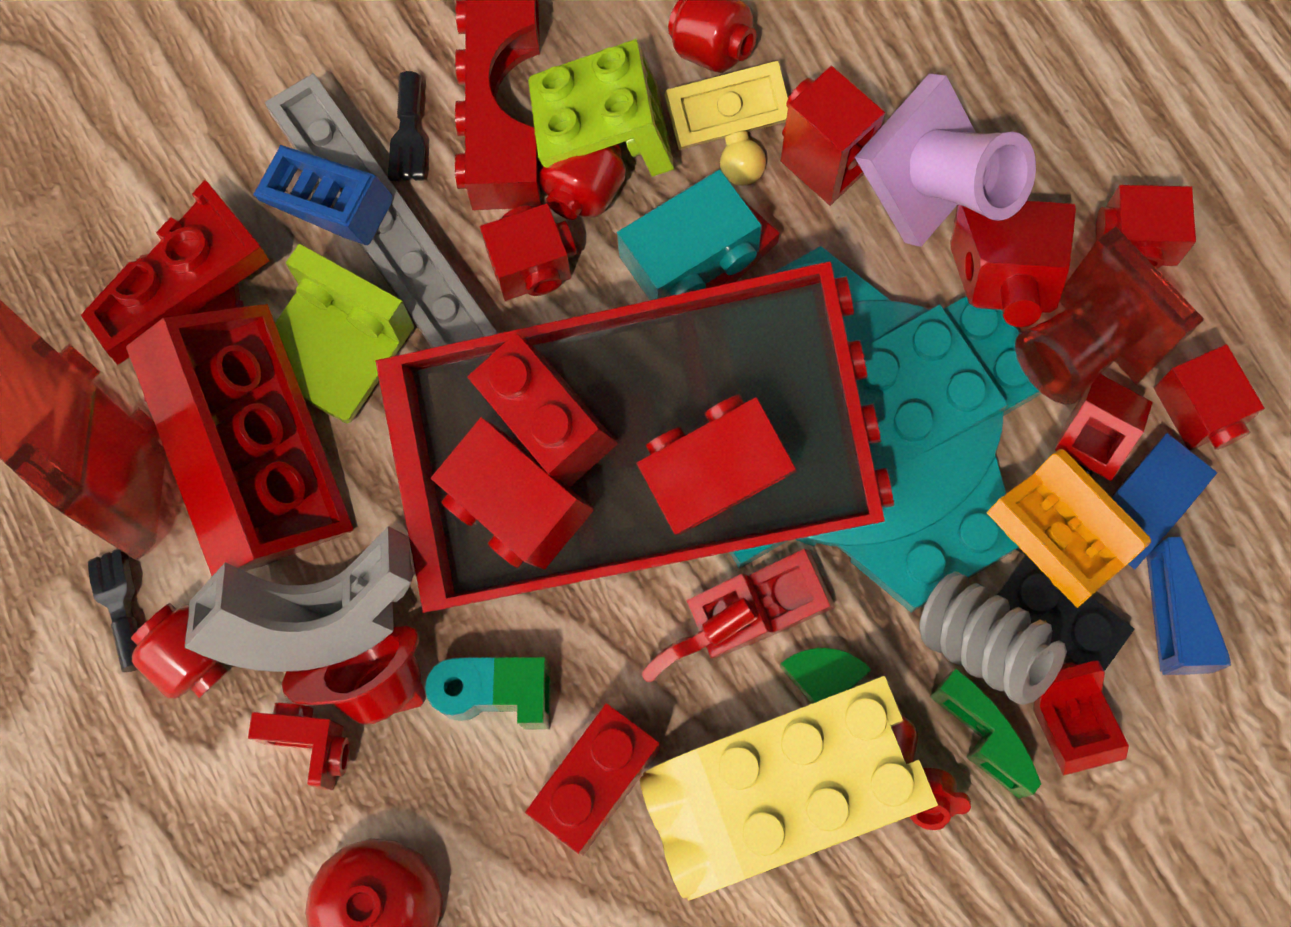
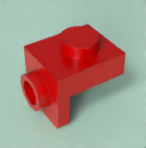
M1097 660L1079 665L1074 663L1063 664L1046 692L1034 701L1033 711L1063 776L1126 760L1129 744L1102 693L1105 671Z
M275 703L273 714L252 712L248 739L264 745L312 749L307 780L308 786L323 790H334L336 776H344L349 761L350 742L348 737H342L344 726L330 719L312 718L314 708L299 704Z

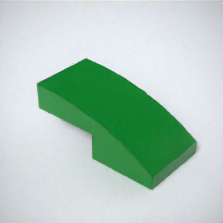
M955 668L944 677L930 698L981 737L966 758L1020 799L1034 795L1040 787L1041 781L1022 741L994 703L972 681Z

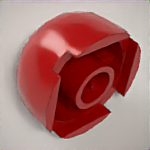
M370 838L344 846L321 865L309 886L305 915L308 927H438L439 916L442 913L443 897L437 874L422 854L398 841Z

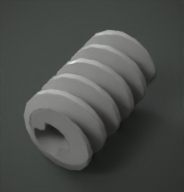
M956 571L945 576L937 584L924 606L919 622V632L926 647L943 653L945 658L951 663L963 665L967 673L978 678H984L988 686L999 691H1005L1010 700L1022 705L1034 702L1046 692L1058 675L1067 653L1065 643L1061 641L1051 643L1053 632L1051 624L1038 620L1030 625L1031 617L1028 611L1019 607L1010 611V605L1006 598L999 595L989 598V592L985 586L978 583L969 586L967 576Z

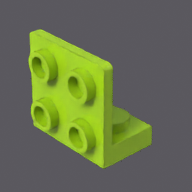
M637 39L605 48L602 51L551 67L529 77L528 83L538 158L544 167L547 168L556 162L573 156L586 155L626 142L632 157L642 155L652 177L674 170L658 85Z
M298 244L286 261L287 267L298 283V286L295 288L296 293L275 324L304 400L348 424L353 421L379 381L375 360L396 356L414 329V325L402 300L307 247Z

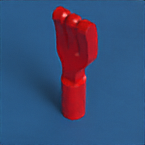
M742 597L702 624L703 630L697 634L679 639L669 645L643 670V679L646 682L654 681L664 669L678 659L693 654L710 643L718 645L758 619L750 603L745 597Z

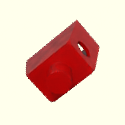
M1026 201L1015 215L1000 221L989 219L958 204L950 248L969 304L975 308L1002 310L1005 322L1014 327L1033 325L1040 319L1042 312L1051 313L1058 309L1071 262L1076 215L1075 204Z

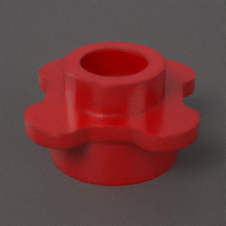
M923 768L938 806L912 815L910 818L913 823L923 829L940 830L949 823L951 817L956 814L968 813L971 809V799L967 794L957 792V782L950 773L937 768Z

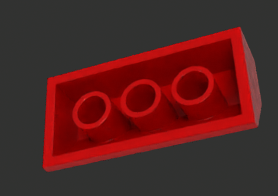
M268 304L164 317L126 346L211 576L225 562L243 571H248L338 538L354 530Z

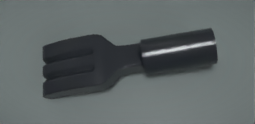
M405 71L399 74L397 118L400 119L399 130L390 140L388 179L390 181H399L400 179L410 181L412 178L415 181H424L426 145L423 137L417 132V121L420 119L421 75L412 71Z
M120 547L113 550L112 553L108 552L103 554L102 557L88 560V571L94 599L96 602L107 607L111 616V629L121 671L132 672L138 669L132 663V653L137 645L131 640V637L139 628L131 608L135 588L130 570L129 554L125 547Z

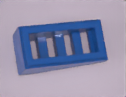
M280 145L253 194L259 201L366 246L371 243L393 199L389 190L374 174ZM297 169L302 170L291 193H285ZM320 178L321 181L317 189L315 190L311 200L308 201V198L312 190L314 189L318 179ZM340 188H344L333 209L330 208Z
M1168 537L1159 543L1147 556L1160 672L1163 675L1210 674L1231 666L1227 647L1181 537Z

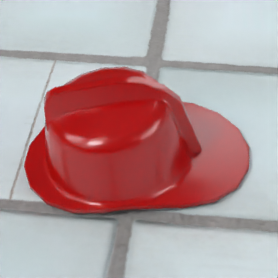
M409 626L393 627V632L383 641L353 658L321 668L286 671L282 681L284 696L296 704H333L351 719L363 725L375 724L395 713L421 707L426 700V692L421 683L420 668L414 656L419 642L417 631Z

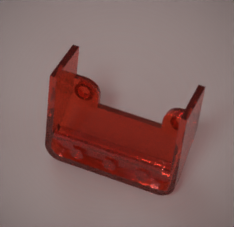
M0 300V459L35 492L61 513L139 561L157 540L166 453L164 447L158 442L160 436L154 421L139 407L129 416L92 382L101 372L70 343L60 352H57Z

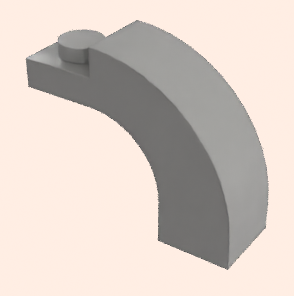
M388 526L343 572L328 580L309 585L272 583L225 562L190 600L185 648L228 665L273 672L310 670L353 658L371 649L393 632V602L400 600L405 595L413 577V570L410 567L409 537Z

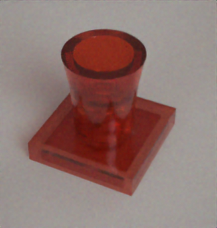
M1114 227L1097 240L1065 283L1060 303L1065 310L1021 332L1016 338L1015 351L1023 372L1043 395L1057 403L1070 405L1076 403L1092 383L1114 361L1136 385L1153 373L1205 319L1117 227Z

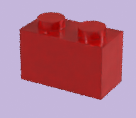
M832 65L815 81L811 78L803 80L790 94L786 102L788 111L786 125L782 131L784 139L780 162L829 206L864 175L855 156L881 128L885 111Z
M517 332L467 376L547 474L570 487L619 444L543 354Z
M740 394L732 396L704 413L709 421L706 425L685 435L680 426L646 444L650 455L636 462L675 535H682L798 472L757 397L744 403Z
M480 417L430 478L447 493L441 503L452 514L471 527L478 520L494 535L489 540L488 545L499 556L516 568H519L525 562L545 570L595 510L565 483L548 475L537 460L507 433Z
M606 703L526 809L525 813L577 854L584 856L642 774L658 755L660 743Z

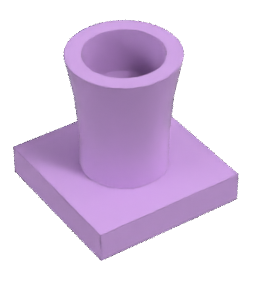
M930 73L855 156L856 161L903 241L922 247L958 204L992 220L1000 221L1012 217L1027 201L1033 188L1036 174L1034 150L1026 137L1017 132L976 133L947 76Z

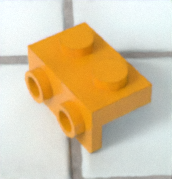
M1063 449L1053 453L1034 474L1002 496L987 512L1006 535L1019 546L1076 608L1111 580L1151 543V538Z

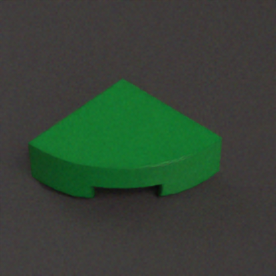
M813 648L801 651L784 660L779 666L812 704L853 688L871 671L857 657L831 648Z

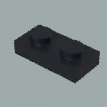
M1027 555L1022 558L996 593V595L1008 600L1010 611L1017 607L1028 611L1031 617L1030 625L1038 620L1051 624L1053 631L1051 643L1056 641L1065 643L1067 651L1064 659L1065 663L1079 665L1097 660L1105 671L1135 630V628L1092 597L1076 608Z

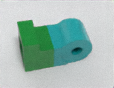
M545 657L452 658L443 660L434 666L427 676L425 685L427 699L433 708L450 719L458 721L470 720L481 712H517V724L523 729H550L551 665Z

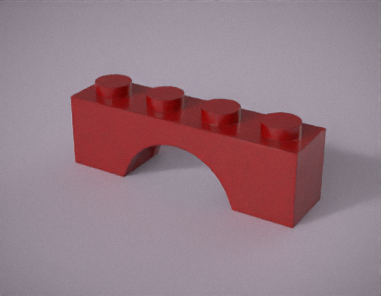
M456 0L458 34H465V49H456L455 53L458 85H465V101H456L457 135L465 136V153L455 154L457 189L467 190L472 210L542 205L541 185L539 182L541 161L538 158L535 129L511 118L496 103V95L505 76L521 62L540 54L539 0Z

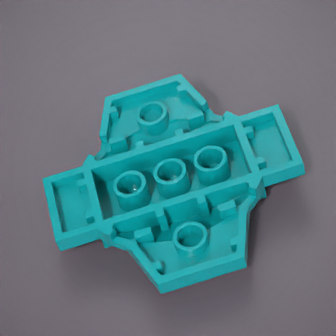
M820 246L771 274L831 261L834 279L847 276L854 315L843 317L848 342L860 340L868 378L856 380L861 406L872 403L874 405L881 442L869 444L874 470L887 468L894 506L882 508L885 522L795 540L811 546H815L818 543L840 548L851 558L850 562L912 613L926 604L937 584L948 574L956 571L966 575L969 579L1019 548L987 514L988 510L1006 494L995 453L1000 442L1003 417L1048 391L1054 381L1018 329L1005 322L1002 310L975 308L969 304L967 296L944 309L940 304L932 309H927L905 302L891 301ZM813 293L800 294L719 312L734 379L737 380L739 391L737 394L741 395L744 403L757 397L798 471L733 506L738 534L857 510ZM713 517L709 520L717 532L715 519ZM787 541L729 553L740 569Z

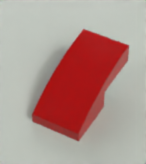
M802 549L750 575L740 574L686 600L699 631L703 630L702 624L742 597L746 598L758 619L718 645L708 644L706 648L711 658L720 657L763 640L835 608L810 550Z

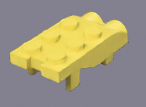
M885 676L672 758L642 774L643 776L639 780L647 809L660 834L665 858L673 881L684 899L687 898L688 901L938 806L920 760L906 764L891 726L902 723L903 719Z

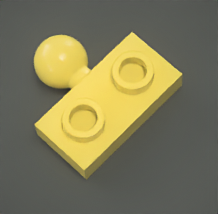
M778 61L665 91L664 96L679 150L725 138L727 146L721 154L720 168L728 181L744 186L756 182L762 176L766 167L765 153L756 142L749 140L747 132L786 122L788 111L786 102L788 97Z

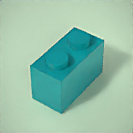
M719 169L617 231L619 257L649 300L705 289L706 283L724 272L727 275L736 274L746 268L756 258L759 251L762 225Z

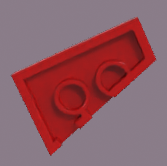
M206 179L192 193L196 202L178 221L170 217L156 232L161 241L142 261L128 262L81 314V317L106 353L117 365L130 357L126 346L164 317L194 314L270 261L261 246Z

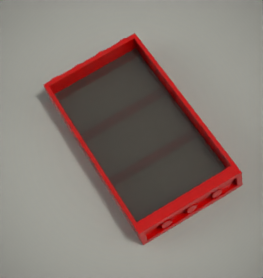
M829 261L375 360L423 613L885 522L882 508L894 506V500L887 468L874 470L869 444L881 442L873 403L863 406L860 404L856 380L868 377L860 340L848 342L843 317L854 315L847 276L834 279L832 264ZM516 332L543 354L619 443L570 487L595 510L545 570L525 562L519 568H516L504 560L488 545L489 540L494 535L478 520L471 527L452 514L441 503L447 493L430 479L480 417L502 429L528 451L467 378L471 372ZM740 394L744 403L757 397L798 472L682 535H675L636 462L650 455L646 444L680 426L685 435L706 425L709 421L704 413L732 396Z

